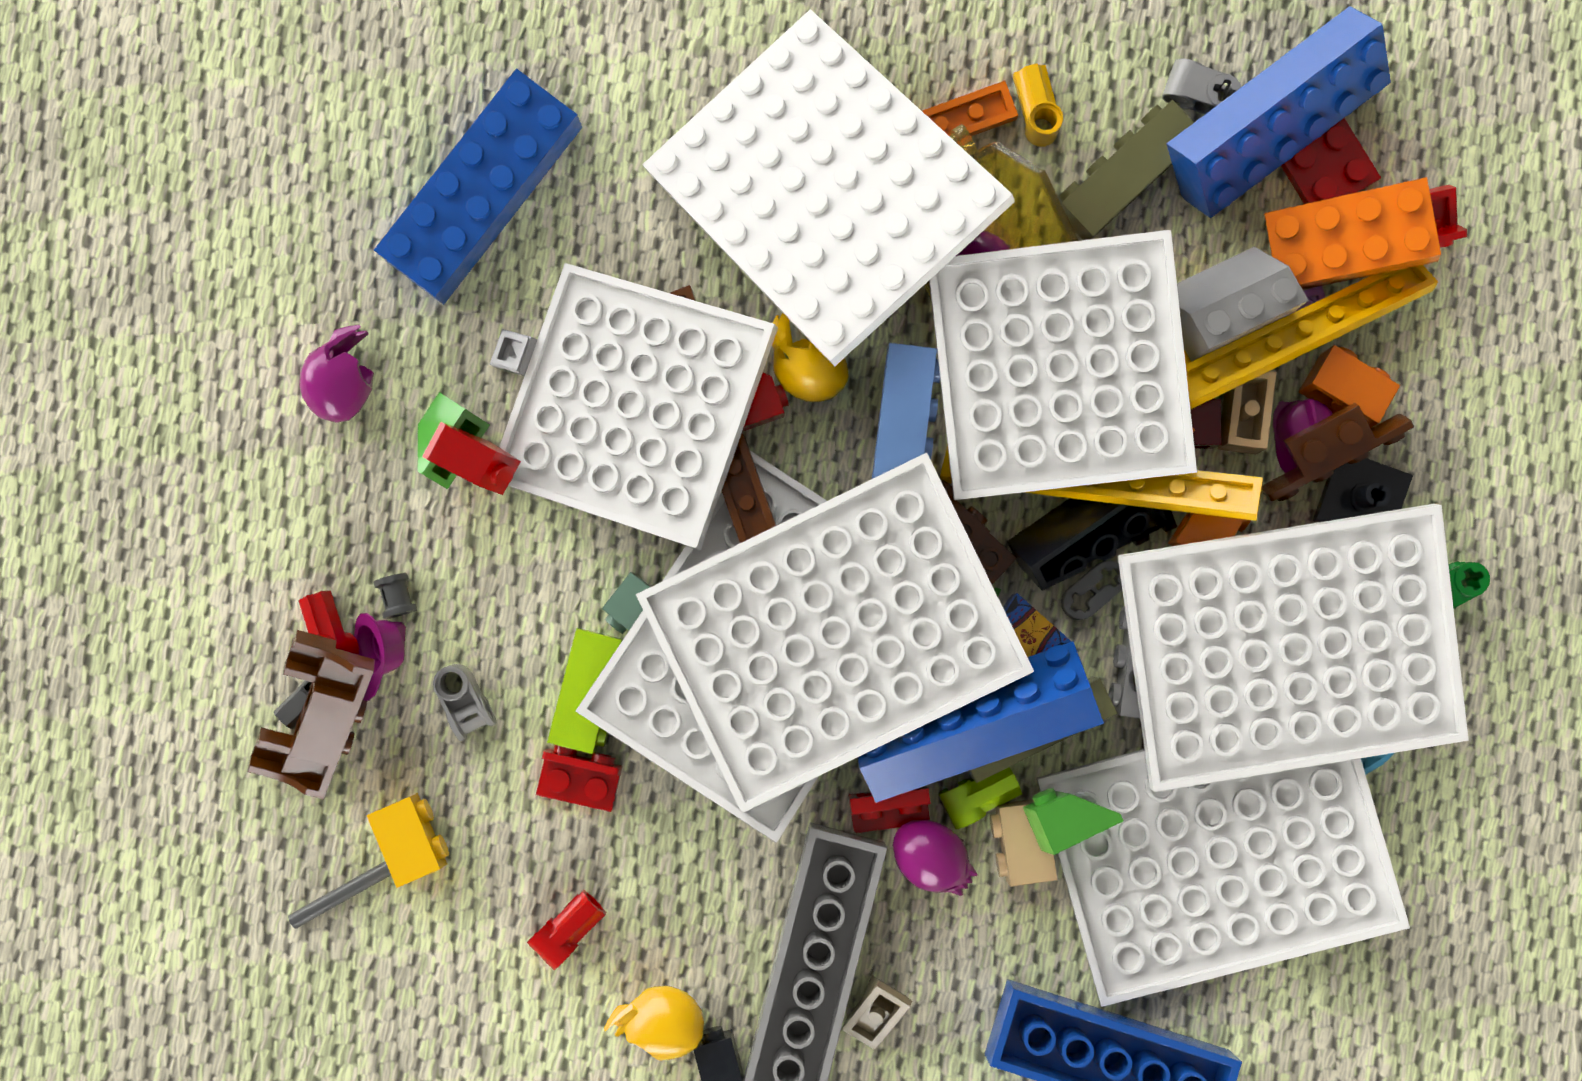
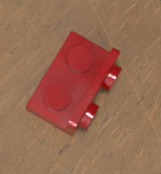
M555 745L554 750L546 749L543 751L542 759L544 761L536 795L612 812L623 766L614 764L616 757L595 752L592 754V758L578 756L577 750Z
M927 786L877 803L871 791L848 794L853 831L855 833L899 828L911 820H930L928 804H931Z

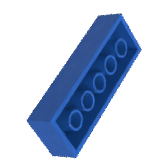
M1349 6L1166 143L1179 190L1184 200L1209 218H1212L1389 85L1391 80L1383 23Z
M516 68L379 242L374 251L444 305L583 128L578 115Z
M1074 641L1053 646L1044 652L1027 657L1034 672L859 756V768L875 802H880L1104 724Z
M1009 979L1006 981L984 1053L991 1067L1035 1081H1237L1242 1061L1229 1049Z

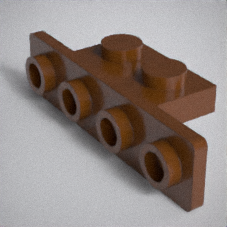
M1353 403L1283 440L1296 468L1264 484L1262 492L1270 501L1287 500L1295 496L1299 492L1298 488L1311 481L1317 483L1326 480L1334 474V469L1346 463L1354 464L1364 460L1370 455V450L1382 444L1391 445L1400 441L1406 436L1405 432L1414 428V425L1408 417L1397 414L1370 428L1360 406Z

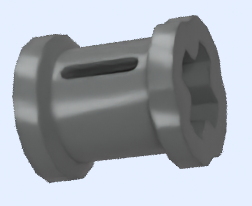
M407 573L394 574L374 581L375 588L380 590L385 611L382 613L383 619H391L417 611L416 604L411 603L406 581L409 579Z

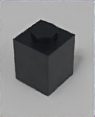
M722 1026L703 1030V1037L697 1048L693 1050L701 1081H743L744 1073L733 1030L723 1031Z

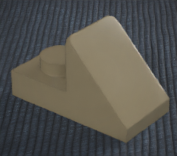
M872 975L863 998L846 1018L842 1030L875 1050L911 1007L912 1000Z

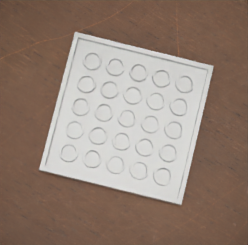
M1171 230L955 256L929 280L954 500L1197 473Z
M565 263L499 446L521 461L508 486L701 550L778 327L773 323Z

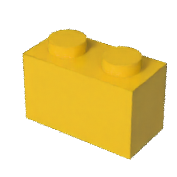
M418 793L366 815L396 888L440 870L447 865L445 857L449 856L447 844L440 834L435 835L430 821L434 820L431 806L426 799L421 800Z

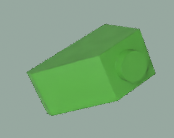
M439 392L418 423L417 471L448 489L457 475L422 457L440 422L482 438L490 424Z
M1054 788L1035 794L1032 797L1034 802L1023 807L1041 851L1053 855L1124 821L1120 813L1075 795L1055 791Z

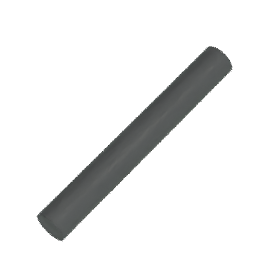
M382 862L288 915L292 927L297 929L391 876L386 862Z

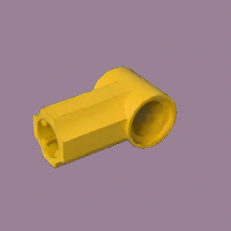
M1037 63L1025 66L1013 74V81L1025 121V135L1027 140L1033 145L1046 147L1056 139L1063 122V113L1060 107L1056 105L1046 65H1038ZM1045 119L1051 123L1053 128L1049 130L1040 129L1034 121Z

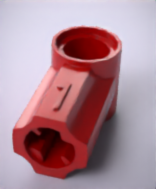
M320 591L298 600L308 633L336 640V649L359 655L358 641L351 633L344 632L331 591Z
M583 890L554 919L551 917L527 941V944L555 970L579 946L577 943L607 912L591 894Z

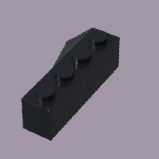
M1069 498L1008 540L1007 544L1012 554L1017 558L1016 562L1020 568L1043 591L1085 571L1087 563L1096 559L1105 562L1116 556L1117 549L1132 542L1136 546L1150 540L1149 534L1160 528L1168 532L1177 528V524L1171 510Z

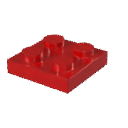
M1345 118L1294 155L1289 161L1281 165L1304 204L1357 193L1381 179V176Z

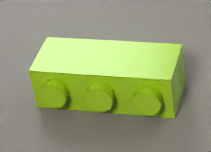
M576 628L547 743L590 754L595 753L598 746H605L609 733L577 713L576 709L623 639Z

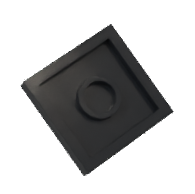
M1367 458L1354 464L1346 463L1334 469V474L1327 479L1313 522L1318 523L1402 509L1413 475Z

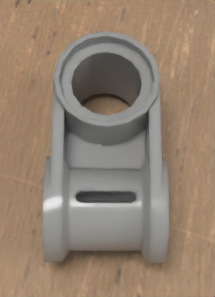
M1181 58L1175 60L1162 99L1166 103L1173 99L1175 102L1180 103V108L1206 114L1222 102L1217 99V91L1224 93L1223 99L1225 100L1240 89L1241 84L1231 74H1225L1205 67L1196 61Z
M453 664L442 668L436 673L433 680L434 691L446 713L448 723L459 741L467 739L468 733L482 726H493L497 723L488 700L481 692L469 668L461 664ZM449 672H455L462 678L463 686L458 693L452 692L446 687L445 679ZM474 713L478 714V716L468 721H465L466 717Z

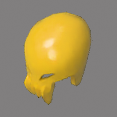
M784 313L781 314L780 318L779 315H776L772 322L778 327L772 344L774 349L773 371L782 387L792 396L806 402H822L835 397L845 388L849 378L845 358L834 367L810 340L804 338L793 343L789 319Z
M654 986L645 989L630 1004L617 1006L608 1019L604 1031L608 1030L612 1025H617L616 1037L625 1033L629 1043L641 1047L655 1059L660 1061L685 1056L697 1048L703 1037L704 1018L700 1006L687 992L672 986Z

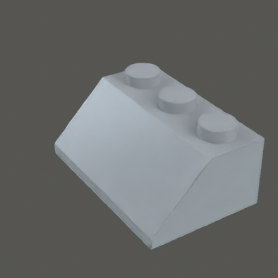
M1252 247L1177 283L1184 350L1192 362L1292 314L1309 300L1288 265L1258 248Z

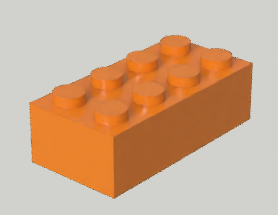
M1427 177L1264 213L1271 255L1290 267L1302 290L1438 262L1441 256Z

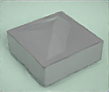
M502 329L490 365L504 371L525 376L537 339Z

